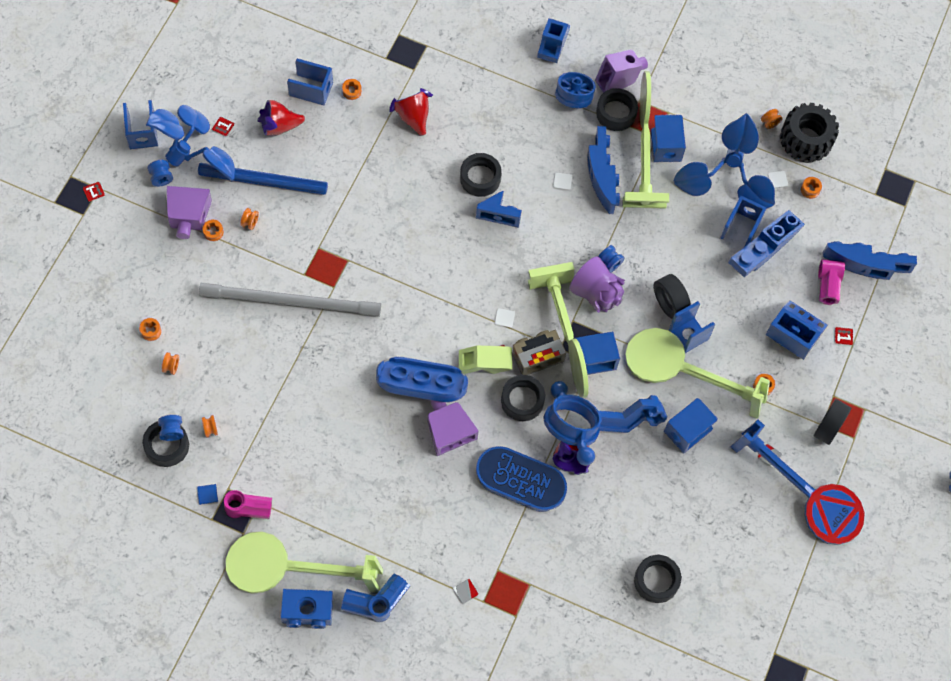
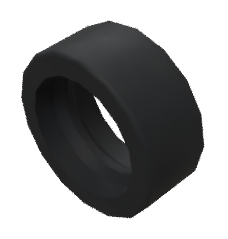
M621 88L609 89L598 100L596 108L597 119L602 126H606V129L612 131L628 129L636 119L638 102L635 96L627 90ZM618 101L628 106L630 112L626 117L615 118L607 114L604 107L609 102Z
M475 153L463 161L460 168V183L469 194L477 197L493 194L501 183V165L492 155ZM485 166L493 171L494 177L486 184H477L468 178V172L472 167Z
M668 274L654 282L655 297L663 312L669 318L673 319L676 313L691 305L684 285L675 275Z
M514 376L503 387L501 396L502 409L507 416L517 421L524 422L536 418L544 407L546 397L544 387L539 380L532 376ZM523 386L533 390L537 397L534 407L527 410L514 407L510 403L509 398L513 389Z
M835 399L813 436L830 445L852 408Z
M158 421L147 428L143 435L142 444L146 456L152 463L160 467H171L184 460L188 454L190 444L187 433L181 425L180 428L183 430L184 436L180 439V446L177 451L167 456L158 455L152 447L153 439L161 431Z
M660 554L651 555L642 560L634 577L635 588L639 595L648 602L663 603L673 598L680 588L682 580L681 571L676 562L668 556ZM655 565L663 566L670 572L672 583L668 590L657 593L647 588L644 583V573L649 567Z

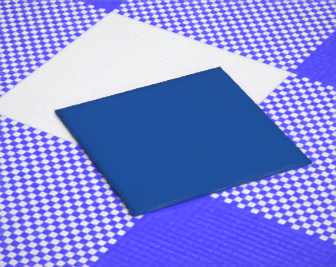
M216 484L197 487L199 505L218 502Z

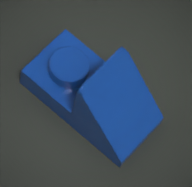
M504 191L493 195L477 205L476 219L519 228L522 210L514 206H502Z

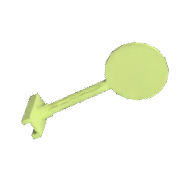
M649 71L643 72L640 88L639 112L640 125L642 127L641 184L639 185V192H625L622 199V207L666 209L667 203H669V193H652V185L650 184V131L648 122L651 108V76Z
M573 262L528 270L530 290L548 287V291L551 292L562 332L569 346L570 365L575 387L580 397L587 398L589 385L586 364L578 340L573 339L572 327L560 290L561 284L572 282L575 269Z
M659 328L645 329L636 334L628 343L626 350L627 366L641 380L651 383L666 382L681 371L742 396V399L751 402L749 416L759 418L761 403L765 404L767 401L770 380L761 377L754 389L686 363L684 361L685 351L682 342L668 330Z
M251 532L240 537L230 547L226 557V572L230 581L240 590L251 594L263 593L274 588L283 579L286 571L352 577L355 580L364 581L370 592L378 593L380 587L375 579L377 574H383V568L376 556L366 555L364 566L356 565V567L288 560V554L283 543L274 535L265 532Z

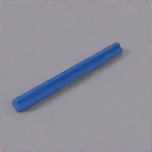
M199 163L198 175L230 180L212 165ZM235 168V178L233 181L323 195L328 190V183L325 181Z

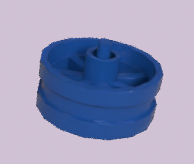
M578 72L563 73L559 76L555 96L565 106L584 108L592 103L596 85L585 74Z

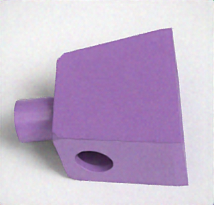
M633 50L605 55L595 81L603 93L612 88L623 89L636 82L640 71L648 68V62L645 57L638 58Z
M167 186L168 221L171 228L177 229L176 236L178 238L189 239L191 230L203 229L212 202L210 189Z
M431 400L430 403L434 411L428 414L427 422L437 456L478 439L479 431L458 402L447 406L446 402Z

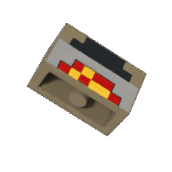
M555 329L550 332L548 330L542 331L536 337L530 339L522 338L513 344L512 355L521 375H530L565 362L566 351Z

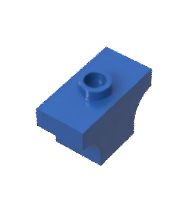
M548 18L542 34L537 58L558 63L570 31L569 24Z

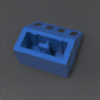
M790 300L773 320L766 336L804 360L828 325Z

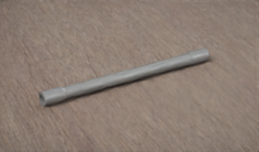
M202 282L199 286V296L232 298L354 312L379 317L381 313V303L340 300L227 287Z

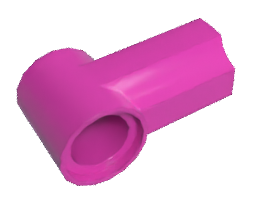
M824 259L820 261L818 279H821L819 301L825 305L838 304L840 301L841 282L845 272L844 262Z
M232 490L224 497L225 512L232 518L245 516L270 519L272 497L247 495L241 491ZM239 501L241 505L237 508H232L229 506V503Z

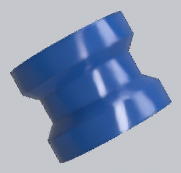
M156 160L148 165V172L152 175V185L160 187L173 181L168 161Z
M613 245L605 248L598 256L610 273L615 271L625 259L622 254L616 252V248Z
M179 415L160 417L158 419V425L161 427L159 438L163 441H176L183 438V430L180 428L182 417Z

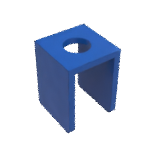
M297 58L295 61L297 76L323 84L321 87L288 79L289 96L325 106L333 85L332 68Z
M148 100L149 115H151L155 110L152 100ZM123 103L125 136L129 149L157 147V129L151 127V130L132 132L127 104ZM138 138H147L148 140H146V141H137L136 139H138Z
M655 115V128L651 129L654 162H682L686 149L683 116Z
M740 196L720 238L724 239L736 214L739 213L756 221L746 241L745 246L748 245L758 229L767 208ZM745 207L754 209L755 213L748 211Z
M699 301L676 313L669 328V331L682 342L685 353L708 341L715 327V323L712 322L702 328L695 319L700 306ZM685 329H691L694 331V333L689 336L688 340L683 337V331Z
M614 332L575 338L578 340L583 352L587 375L617 370L620 355Z
M696 398L667 422L664 433L683 453H686L713 430L712 425L717 422L718 418L699 398Z

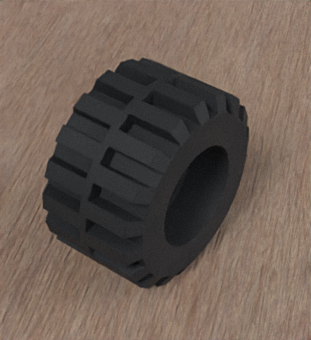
M811 102L809 105L802 103L800 107L795 106L788 113L780 133L781 145L786 147V153H791V157L794 159L796 157L800 158L802 162L805 160L814 162L815 159L820 161L823 156L826 157L839 134V123L835 122L836 116L830 114L831 110L828 108L825 110L823 105L815 106V103ZM800 129H812L819 137L807 136Z

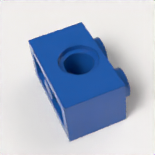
M283 589L282 624H286L290 628H300L301 624L311 625V628L324 629L326 626L332 625L333 591ZM305 605L314 607L313 612L308 615L302 614L300 611Z

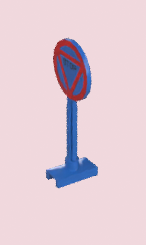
M759 419L741 433L743 436L730 446L736 453L746 446L754 452H758L808 497L805 504V519L808 528L817 538L825 543L840 545L850 542L859 535L864 525L865 512L856 494L847 487L838 484L823 485L818 489L810 486L764 445V441L758 435L765 425Z

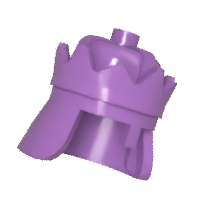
M597 256L591 258L580 268L574 276L569 289L573 294L589 301V304L598 313L601 310L607 312L614 308L615 305L619 306L621 304L624 294L621 285L625 284V280L614 273H610L600 257Z

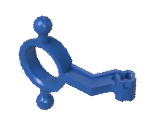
M562 381L552 384L550 392L556 399L552 405L548 406L543 416L544 425L554 437L568 445L577 446V461L585 466L591 465L595 460V452L587 446L596 441L600 431L629 433L643 421H648L650 426H658L667 420L665 409L655 395L637 400L623 412L598 411L588 400L580 396L567 395L568 386ZM556 411H573L584 417L591 425V428L582 429L574 427L560 418Z

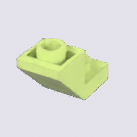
M477 345L459 350V369L463 374L479 370H485L492 374L512 370V348Z

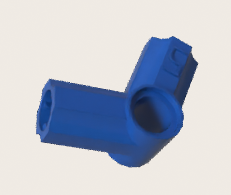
M393 573L376 596L346 589L341 611L368 617L375 622H384L389 618L390 612L408 591L410 585L401 576ZM377 604H382L386 607V610L379 614L373 611V607Z

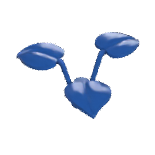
M181 105L178 108L177 114L181 121L191 127L181 141L179 140L183 138L184 130L179 125V120L174 114L165 109H158L150 115L146 126L155 128L174 139L172 146L165 155L171 165L178 167L184 160L189 161L191 158L202 153L210 165L231 181L234 180V162L229 154L215 146L211 147V149L204 147L190 154L191 147L187 140L194 130L201 134H206L210 129L208 119L201 112L188 105Z
M747 113L724 128L721 137L724 146L728 148L727 154L710 173H708V167L705 163L691 162L683 166L676 173L673 180L674 184L687 194L701 196L706 194L712 186L710 177L726 163L732 168H740L744 185L738 188V198L743 196L766 208L775 205V188L769 178L755 175L749 181L746 179L743 163L744 154L752 153L757 148L759 142L756 125Z

